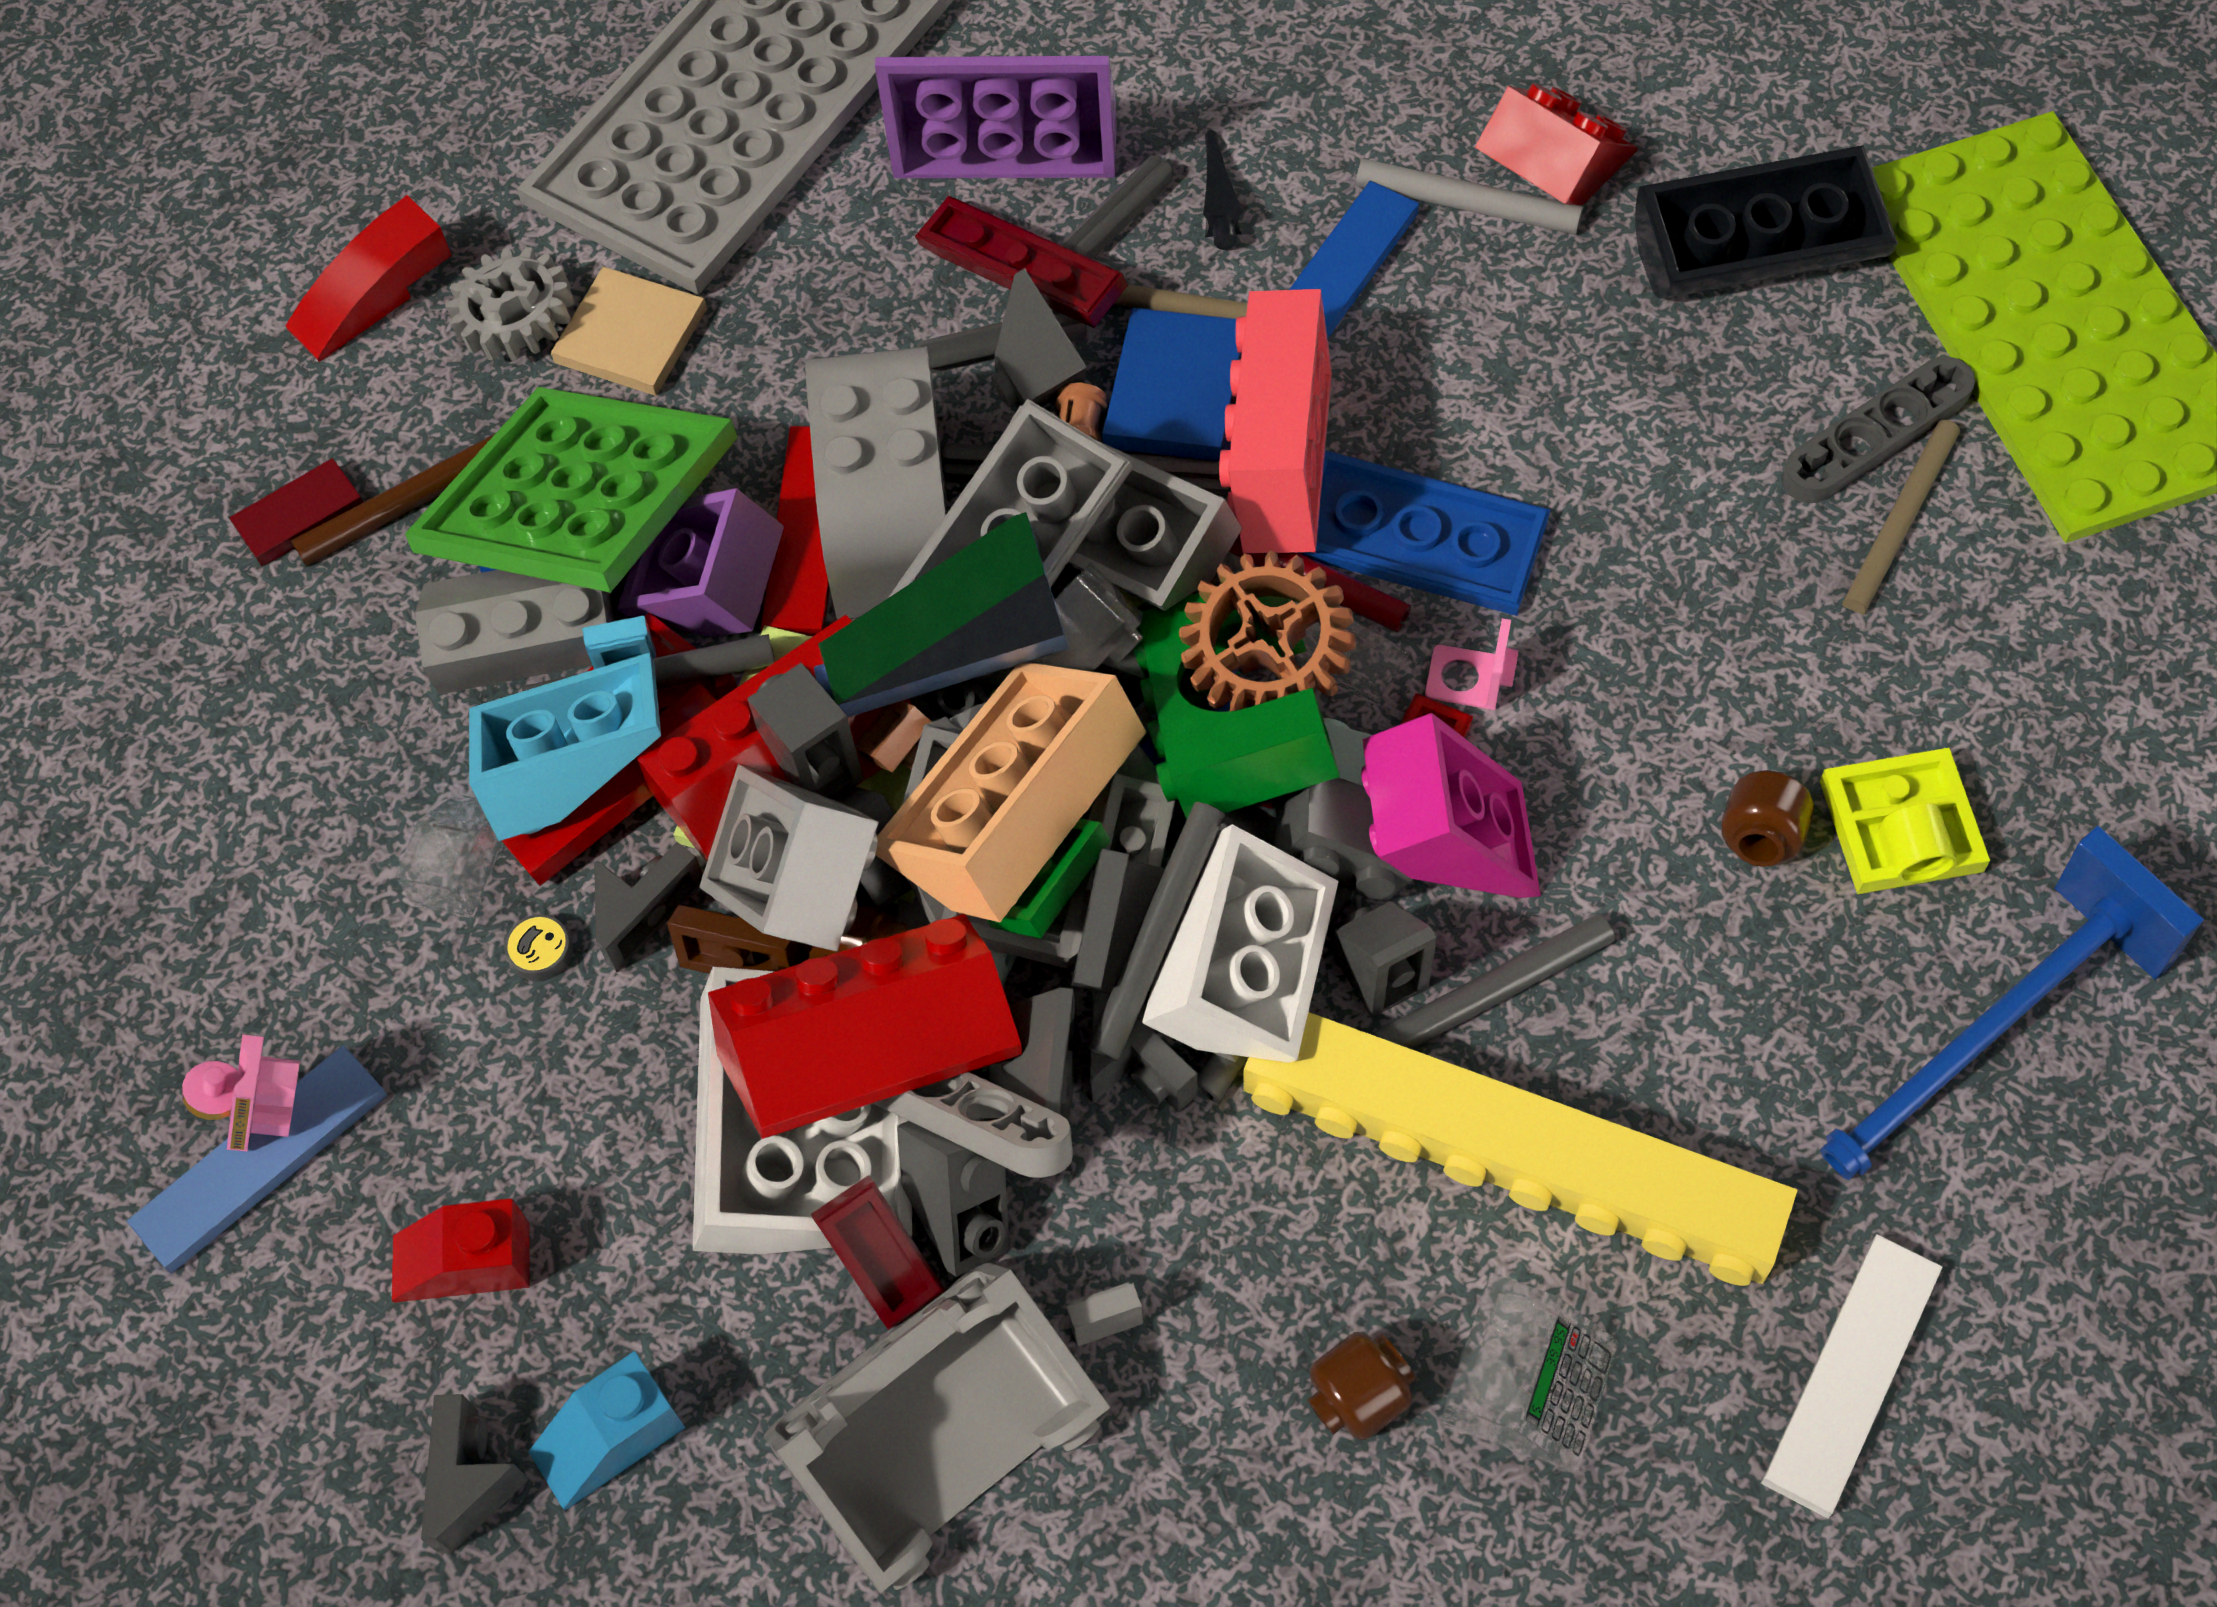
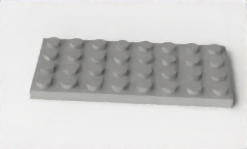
M690 0L517 188L520 201L523 205L699 295L878 89L875 58L905 57L954 0Z

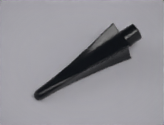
M1208 130L1205 134L1207 157L1206 192L1203 215L1206 218L1205 237H1213L1214 245L1218 249L1228 250L1236 245V235L1242 234L1238 220L1243 209L1227 173L1220 150L1218 135L1214 130Z

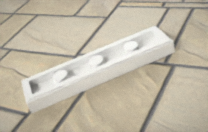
M1876 1234L1761 1484L1826 1518L1833 1514L1942 1270V1266Z

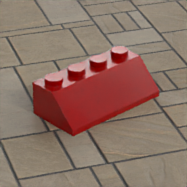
M846 614L649 746L636 757L652 795L706 862L708 861L738 764L789 782L759 734L747 698L756 693L767 679L777 674H784L801 662L816 679L814 666L824 664L818 644L852 622ZM909 699L902 700V702L912 705ZM885 706L847 718L854 745ZM856 751L864 780L883 769L870 763Z
M965 914L949 919H940L929 925L887 938L874 939L864 945L821 958L809 959L792 967L756 978L743 979L733 985L708 992L717 1056L761 1139L1022 1054L1021 1041L991 951Z

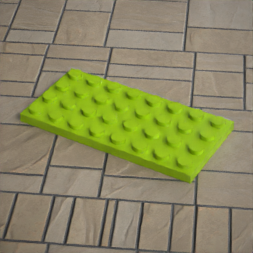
M2054 111L1872 167L1898 242L1894 252L1888 256L1949 356L1960 359L1974 372L1975 384L1972 390L1973 395L2065 544L2217 493V353Z

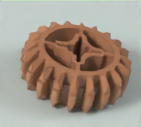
M1270 550L1265 557V566L1255 567L1251 555L1244 553L1241 557L1243 571L1233 574L1230 567L1220 563L1217 573L1221 584L1218 587L1210 582L1200 581L1197 588L1205 603L1188 602L1186 604V616L1193 624L1181 627L1179 636L1182 643L1191 646L1181 654V658L1185 668L1197 669L1191 677L1192 685L1196 691L1210 689L1207 699L1211 707L1218 709L1231 700L1230 711H1236L1309 688H1313V691L1317 689L1330 696H1334L1337 693V682L1329 673L1343 675L1348 674L1351 669L1350 660L1342 653L1356 647L1355 634L1344 630L1353 624L1354 619L1350 608L1338 607L1344 599L1340 586L1334 585L1324 588L1327 577L1326 572L1322 568L1317 567L1303 577V558L1295 555L1288 562L1286 568H1280L1278 554ZM1277 596L1291 599V601L1279 607H1269L1262 604L1257 598ZM1236 609L1240 615L1242 627L1233 638L1228 640L1229 648L1216 655V641L1219 630L1225 619ZM1253 620L1257 622L1262 631H1267L1271 637L1278 636L1281 657L1272 645L1269 646L1263 639L1257 640V632ZM1318 622L1321 627L1318 645L1312 657L1300 669L1295 661L1294 653L1292 652L1293 648L1302 638L1307 636L1305 629ZM1256 669H1266L1273 672L1279 680L1257 682L1239 677L1235 673L1240 672L1244 676Z

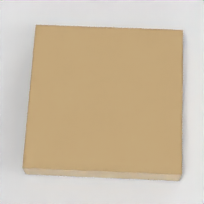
M603 266L572 316L570 323H568L552 349L551 355L554 363L657 396L707 310L705 299Z

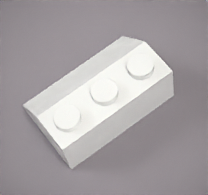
M1233 824L1218 831L1153 980L1142 1023L1196 1050L1287 1063L1296 1061L1299 1055L1338 880Z

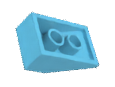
M651 653L639 655L469 708V784L498 841L520 834H533L546 826L561 822L661 736L655 665Z

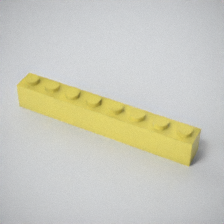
M1308 1012L1296 1061L1287 1063L1249 1057L1244 1067L1243 1091L1252 1094V1101L1268 1112L1287 1115L1290 1109L1316 1118L1315 1124L1317 1127L1330 1135L1345 1139L1352 1138L1354 1133L1379 1141L1381 1151L1392 1158L1404 1162H1416L1418 1157H1422L1443 1165L1444 1173L1461 1184L1478 1187L1483 1184V1181L1510 1190L1509 1197L1523 1207L1536 1211H1546L1549 1205L1570 1212L1576 1215L1575 1222L1590 1232L1610 1236L1614 1235L1616 1230L1642 1239V1247L1657 1257L1677 1261L1681 1260L1683 1255L1707 1263L1710 1265L1709 1271L1713 1276L1734 1285L1746 1286L1750 1284L1751 1280L1760 1284L1764 1283L1774 1266L1798 1191L1795 1188Z

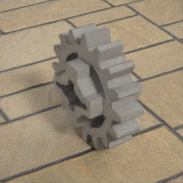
M509 247L503 248L501 259L495 261L487 254L481 256V263L483 265L481 268L475 270L465 267L462 270L467 280L465 283L451 284L450 290L455 299L446 302L445 307L451 317L449 322L459 341L465 342L469 352L475 354L483 349L488 360L492 361L499 356L501 351H507L511 361L518 359L520 349L528 347L534 354L540 352L538 341L543 337L556 341L559 336L554 327L555 324L570 323L571 317L566 308L575 304L569 289L571 286L561 265L555 266L551 255L548 253L537 259L531 247H526L519 257H513ZM537 285L544 288V292H539ZM477 315H482L484 321L477 320Z

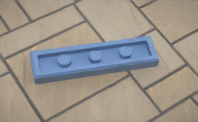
M343 1044L297 1082L288 1137L250 1133L247 1152L226 1150L228 1141L226 1139L126 1222L162 1266L172 1274L388 1095Z

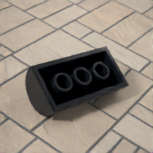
M1864 145L1639 187L1636 198L1635 225L1638 251L1653 293L1659 299L1888 257L1898 245Z

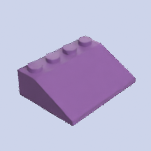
M1109 56L875 58V70L893 178H1115L1117 119L1115 89Z

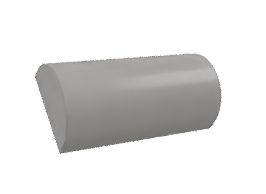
M1027 399L889 597L1009 518L1024 512L1027 513L1051 587L1132 471L1131 462ZM991 673L983 675V677H988Z

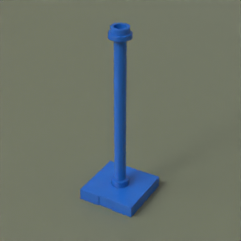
M2100 826L2095 827L2078 843L2054 888L2080 911L2088 921L1848 1134L1840 1129H1834L1826 1136L1827 1143L1820 1149L1821 1155L1844 1179L1850 1180L1856 1174L1864 1175L1872 1167L1871 1161L1867 1156L1868 1153L2108 939L2112 940L2156 980L2175 963L2204 919Z

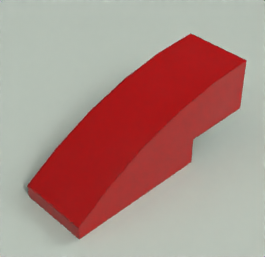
M406 195L372 221L325 268L300 301L286 323V329L320 362L409 300L411 296L407 287L452 256L441 227Z

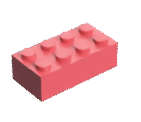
M1321 289L1249 291L1246 316L1237 317L1236 347L1238 353H1242L1241 360H1232L1230 368L1232 396L1237 398L1236 404H1227L1225 409V433L1227 441L1231 442V449L1221 450L1219 475L1221 487L1231 488L1232 492L1228 493L1227 503L1242 527L1239 535L1243 553H1268L1270 550L1276 553L1316 552L1332 379Z

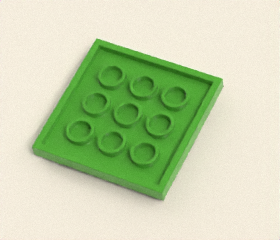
M537 387L409 528L405 536L413 553L611 593L738 437L732 419Z

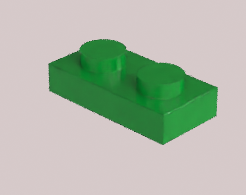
M1079 819L1056 849L1054 855L1049 858L1002 921L996 922L986 919L990 927L1041 939L1095 864L1101 850L1105 849L1110 843L1111 839L1101 822Z

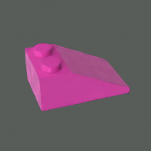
M1433 713L1362 739L1366 765L1361 769V778L1365 791L1371 799L1374 823L1369 828V836L1375 853L1382 861L1387 862L1411 879L1516 898L1541 896L1523 787L1520 780Z

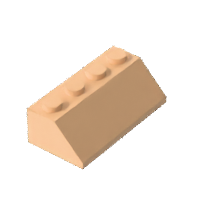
M1029 662L1016 665L878 834L875 855L951 911L1001 922L1146 734L1143 724L1117 677L1110 674Z

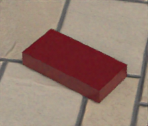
M331 458L229 517V519L261 567L294 549L295 547L291 542L292 539L363 503V500L335 460Z
M870 1175L811 1213L815 1223L888 1330L946 1291Z

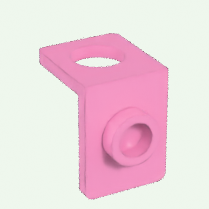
M1502 618L1495 654L1436 645L1433 649L1425 696L1433 700L1495 710L1499 686H1513L1519 650L1506 648L1511 620ZM1453 661L1468 662L1476 668L1479 676L1478 682L1470 690L1454 691L1448 688L1442 680L1441 674L1444 667Z

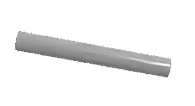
M1364 158L1360 162L1356 178L1357 187L1365 188L1371 180L1411 199L1574 235L1577 234L1578 225L1583 213L1582 206L1568 205L1560 201Z

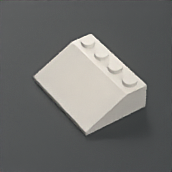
M712 967L700 1002L693 1251L770 1254L832 1248L815 1223L811 1213L868 1175H870L910 1237H912V1204L901 1185L897 1125L908 1120L871 1103L761 1139L717 1056L708 992L733 985L743 979L756 978L775 971Z

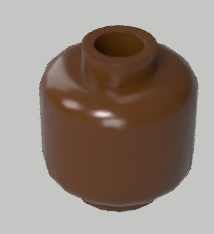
M1771 770L1751 772L1739 778L1730 791L1722 818V837L1726 845L1739 858L1751 865L1766 867L1784 864L1796 858L1805 846L1813 817V799L1804 785L1796 778L1783 772Z
M1354 1332L1313 1363L1310 1369V1379L1317 1392L1307 1399V1402L1332 1435L1344 1427L1354 1438L1367 1440L1410 1407L1413 1397L1409 1385L1416 1380V1377L1401 1354L1382 1333L1373 1339L1363 1332Z

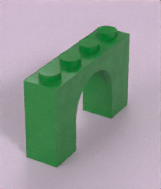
M1199 593L1187 596L1166 611L1153 607L1137 612L1142 638L1133 640L1132 645L1137 663L1140 665L1144 676H1150V678L1140 680V686L1150 716L1157 715L1158 719L1148 722V728L1158 758L1166 757V762L1156 765L1157 774L1167 802L1179 800L1186 819L1194 802L1208 804L1226 813L1340 777L1329 733L1313 688L1236 711L1216 712L1199 708L1202 701L1209 694L1210 689L1196 691L1193 687L1191 677L1197 669L1185 668L1181 658V654L1191 646L1182 643L1179 636L1181 627L1193 624L1186 616V604L1188 602L1205 603ZM1277 596L1257 598L1262 604L1269 607H1279L1291 601V599ZM1236 609L1225 619L1219 630L1216 641V655L1229 648L1228 640L1233 638L1242 627L1241 618ZM1253 620L1257 632V640L1263 639L1269 646L1272 645L1281 657L1278 636L1271 637L1267 631H1262L1257 622ZM1303 638L1294 646L1292 651L1294 655L1307 651Z

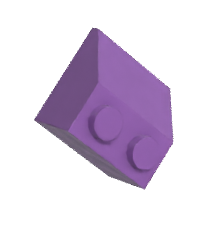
M737 488L688 498L629 570L617 610L625 616L633 618L651 613L670 628L709 637L753 631L756 619L760 613L761 602L784 526Z

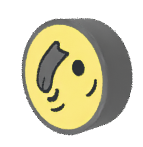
M537 914L521 919L510 929L505 939L504 950L507 960L519 976L531 981H544L557 976L567 967L573 954V944L565 926L558 919L549 915Z

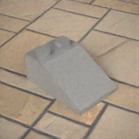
M738 764L699 888L763 934L837 952L842 935L851 929L856 917L857 900L855 894L862 872L871 865L876 854L878 840L875 832L878 821L852 807L751 767Z

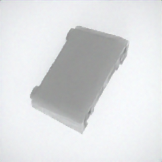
M984 1263L964 1274L948 1286L945 1292L912 1314L795 1405L764 1434L763 1439L880 1594L891 1585L895 1590H899L917 1579L930 1564V1561L925 1556L933 1545L930 1535L1041 1446L1046 1449H1052L1062 1445L1065 1451L1077 1448L1096 1433L1100 1427L1096 1419L1110 1409L1103 1396L1009 1268L992 1263Z

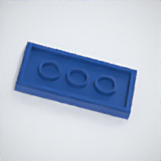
M1325 450L1316 552L1298 553L1323 564L1517 616L1551 510Z

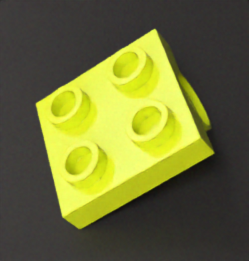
M1950 748L1824 769L1820 784L1857 894L1985 871L1990 859Z

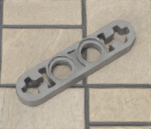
M969 1072L873 1103L1024 1176L1043 1178L1056 1175L1065 1170L1072 1162L1071 1128L1065 1117ZM938 1094H948L946 1096L941 1097H928ZM984 1118H999L992 1121H977Z

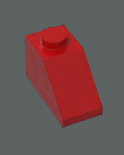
M512 1198L442 1206L393 1235V1303L530 1288V1222Z

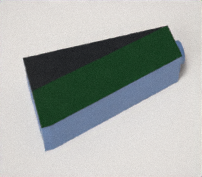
M1024 512L1009 518L820 642L818 645L824 664L814 666V672L818 683L848 718L1069 649L1027 513Z

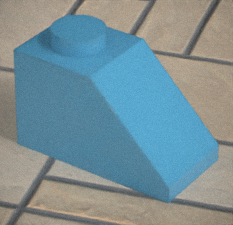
M633 1351L573 1392L528 1452L560 1505L566 1511L686 1427L637 1353Z

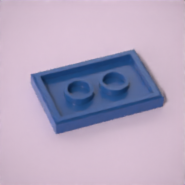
M1132 308L1103 430V443L1117 450L1219 461L1220 452L1223 450L1226 437L1225 409L1226 405L1232 404L1233 401L1230 384L1232 360H1241L1242 353H1238L1236 347V319Z

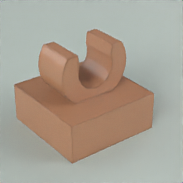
M899 701L886 705L856 742V751L870 763L890 772H893L900 762L912 770L923 727L932 721L915 706Z

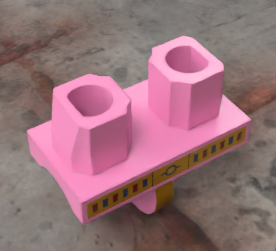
M242 1035L238 1070L224 1062L206 1061L194 1066L186 1074L183 1081L182 1101L186 1108L196 1117L206 1120H219L230 1116L226 1150L247 1152L250 1133L289 1136L300 1061L262 1056L264 1037Z

